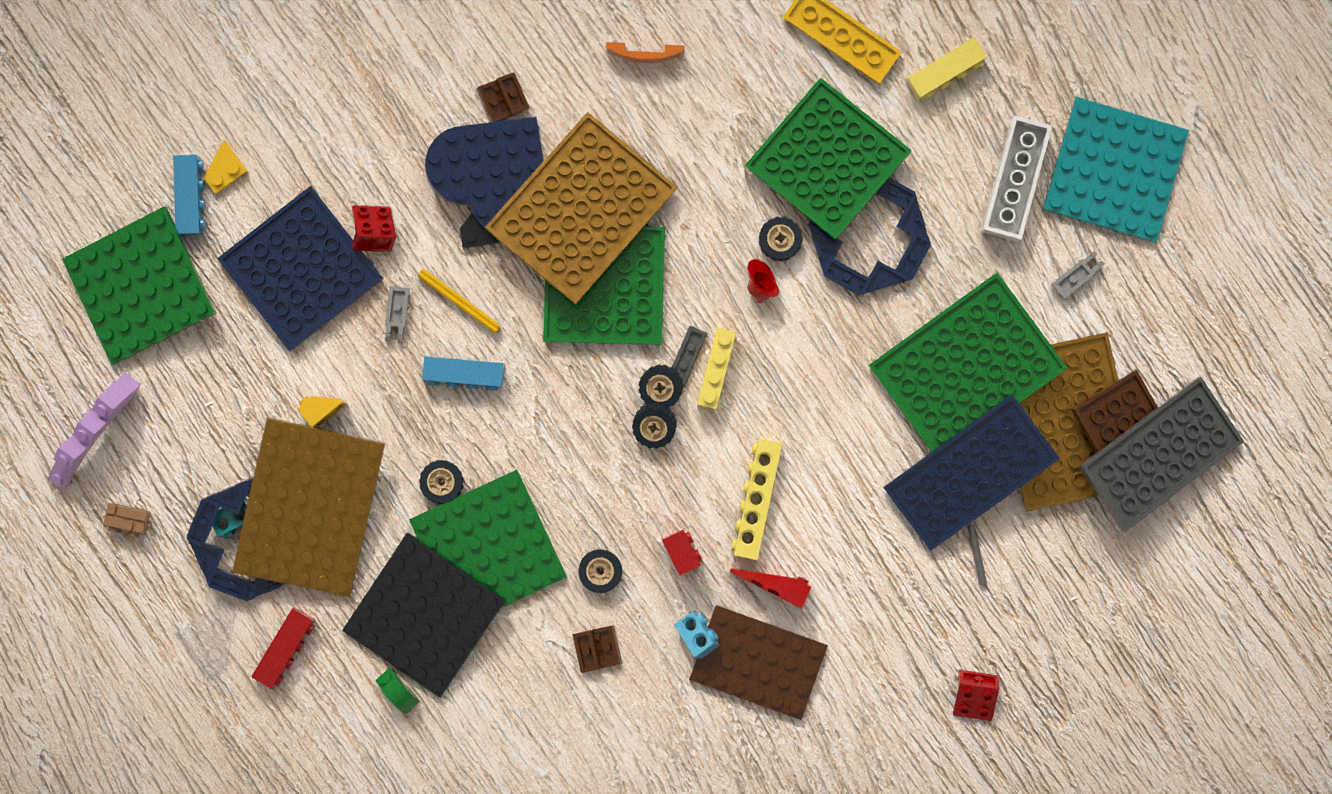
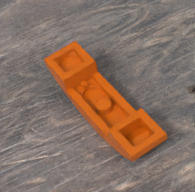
M606 42V50L611 54L638 63H657L671 60L684 54L685 45H665V52L626 51V43Z

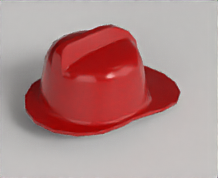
M758 259L749 261L747 270L750 279L747 289L756 299L757 303H762L770 297L778 296L780 290L769 266Z

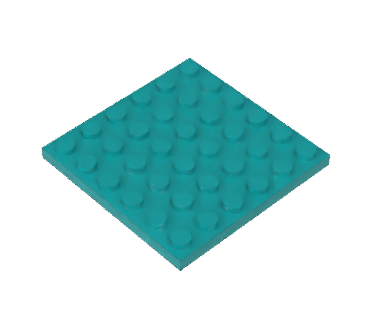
M1076 96L1042 210L1156 243L1189 130Z

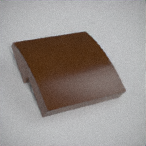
M515 72L476 88L490 122L505 120L530 108Z
M614 625L572 634L581 673L622 664Z

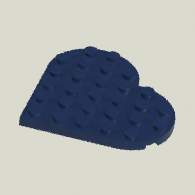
M537 117L464 125L445 130L433 140L426 154L425 173L430 186L448 202L458 205H470L474 218L485 229V226L543 162Z

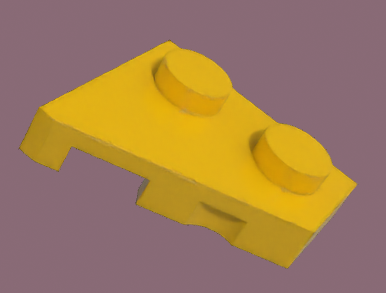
M223 141L204 179L217 195L248 171L228 143Z

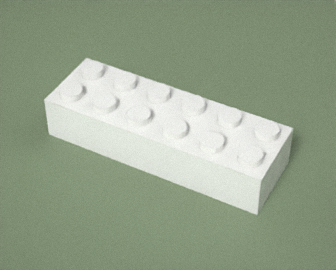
M1015 115L1012 117L980 232L1015 242L1022 240L1050 137L1051 125Z

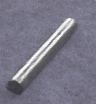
M975 525L969 526L967 528L979 585L987 584Z

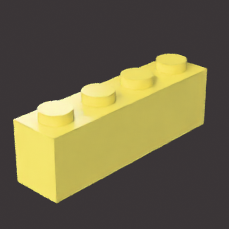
M974 37L909 76L906 82L918 101L922 98L927 100L935 95V90L939 88L944 90L951 85L950 81L957 78L960 80L968 75V70L972 68L977 70L985 64L983 61H985L987 56Z
M721 328L716 329L697 406L712 410L717 409L736 332Z

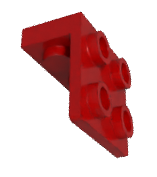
M353 205L352 214L356 231L352 243L353 251L392 252L396 232L391 207Z
M959 670L958 691L953 715L992 721L999 693V676Z

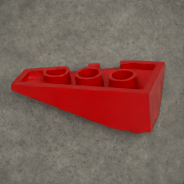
M733 568L729 571L801 609L811 589V586L808 585L809 581L800 576L795 579Z

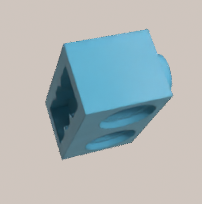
M692 611L675 623L674 626L693 656L702 659L719 646L718 636L712 629H709L706 624L708 621L702 613ZM695 621L696 627L694 630H691L690 625ZM703 637H705L707 641L704 647L701 646V640Z

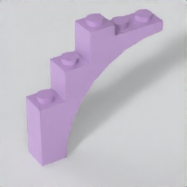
M124 373L97 397L92 410L77 423L73 435L58 447L53 459L55 463L48 477L53 484L62 490L68 487L73 475L93 444L117 414L136 396L141 385L138 381Z

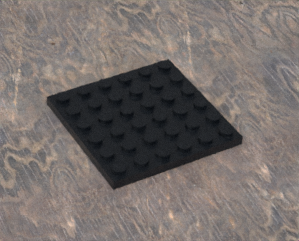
M406 533L342 631L440 698L507 599L410 533Z

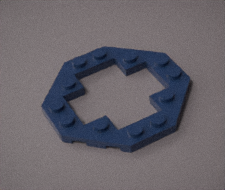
M891 178L886 181L876 194L905 209L896 227L913 236L896 269L877 261L868 278L834 259L843 241L839 239L835 241L812 221L808 223L824 277L858 296L912 280L931 246L915 191Z
M253 477L202 498L186 536L209 588L244 601L252 600L261 594H266L280 588L285 583L256 578L254 582L217 568L224 549L206 543L219 508L239 515L246 496L249 497Z

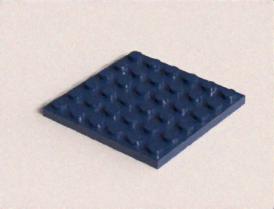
M311 186L217 258L290 352L384 279L362 251H353V239Z

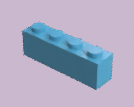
M197 154L173 155L175 226L180 236L203 235V230L206 229L205 218H202V211L205 210V200L202 199L205 183L204 179H201V172L204 171V161Z
M424 356L422 380L427 381V385L431 386L447 383L446 387L458 388V384L466 385L467 389H478V386H485L486 390L498 391V388L503 387L505 364Z

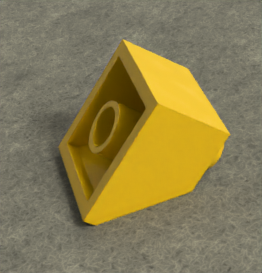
M306 396L298 403L300 406L297 410L311 427L319 428L346 406L347 402L340 398Z

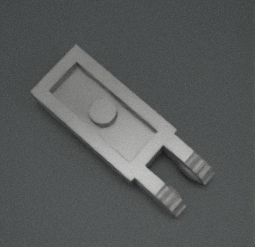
M1095 251L1084 260H1080L1051 284L1063 300L1105 265L1101 261L1090 269L1086 264L1096 257L1097 253Z
M389 287L385 342H390L392 338V327H399L397 341L398 343L403 342L410 294L409 288Z

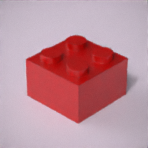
M683 529L662 540L679 576L701 566L700 561L703 559L698 549L693 550L691 543L694 541L689 531L685 533Z

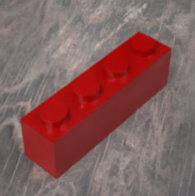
M292 608L251 677L270 689L275 688V686L279 687L285 678L282 676L285 669L289 670L295 661L293 659L296 651L299 653L305 644L303 639L306 634L310 635L314 630L315 625L313 623L315 619L297 608Z

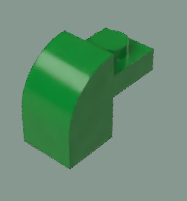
M390 667L375 680L382 693L405 715L420 702L413 691L401 681Z

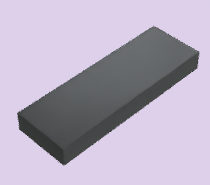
M689 326L672 365L674 370L678 371L680 378L682 377L683 387L686 385L708 334L692 326Z

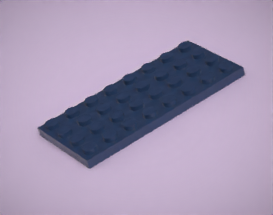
M1011 394L883 488L931 551L1054 464L1060 457L1014 395Z

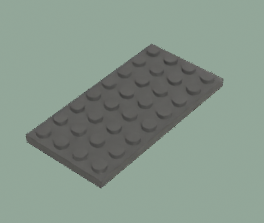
M1200 376L1078 467L1121 531L1127 532L1241 445L1244 440Z

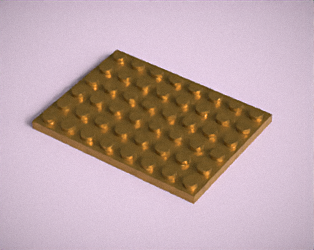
M587 112L485 226V230L576 305L678 187Z
M1108 332L1051 344L1068 369L1020 402V405L1023 409H1026L1029 417L1060 457L1058 461L1020 487L1025 512L1098 496L1078 467L1096 453L1071 409L1118 380Z
M267 417L232 573L350 597L385 443Z

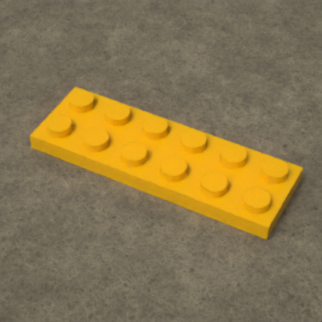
M794 0L783 16L785 21L877 84L882 82L902 53L898 48L828 0Z

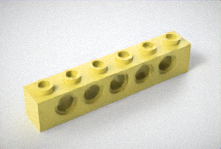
M758 439V443H753L751 454H755L753 462H749L747 473L751 474L750 480L745 481L743 490L744 493H747L745 501L741 500L739 512H743L741 520L737 519L735 531L738 532L737 540L733 539L731 551H734L735 556L758 560L782 443ZM761 455L769 457L770 462L767 466L760 465L759 457ZM757 474L764 475L766 481L763 485L755 483L754 478ZM754 493L761 496V502L758 505H754L750 501V497ZM749 513L757 515V522L755 524H749L746 521V516ZM745 532H750L753 535V541L749 544L744 543L742 540V535Z

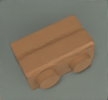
M108 503L103 526L109 527L108 531L120 533V530L128 531V536L139 537L140 534H146L151 512Z

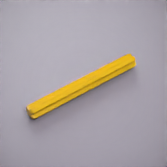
M422 269L419 272L418 277L492 333H497L500 329V324L426 269Z

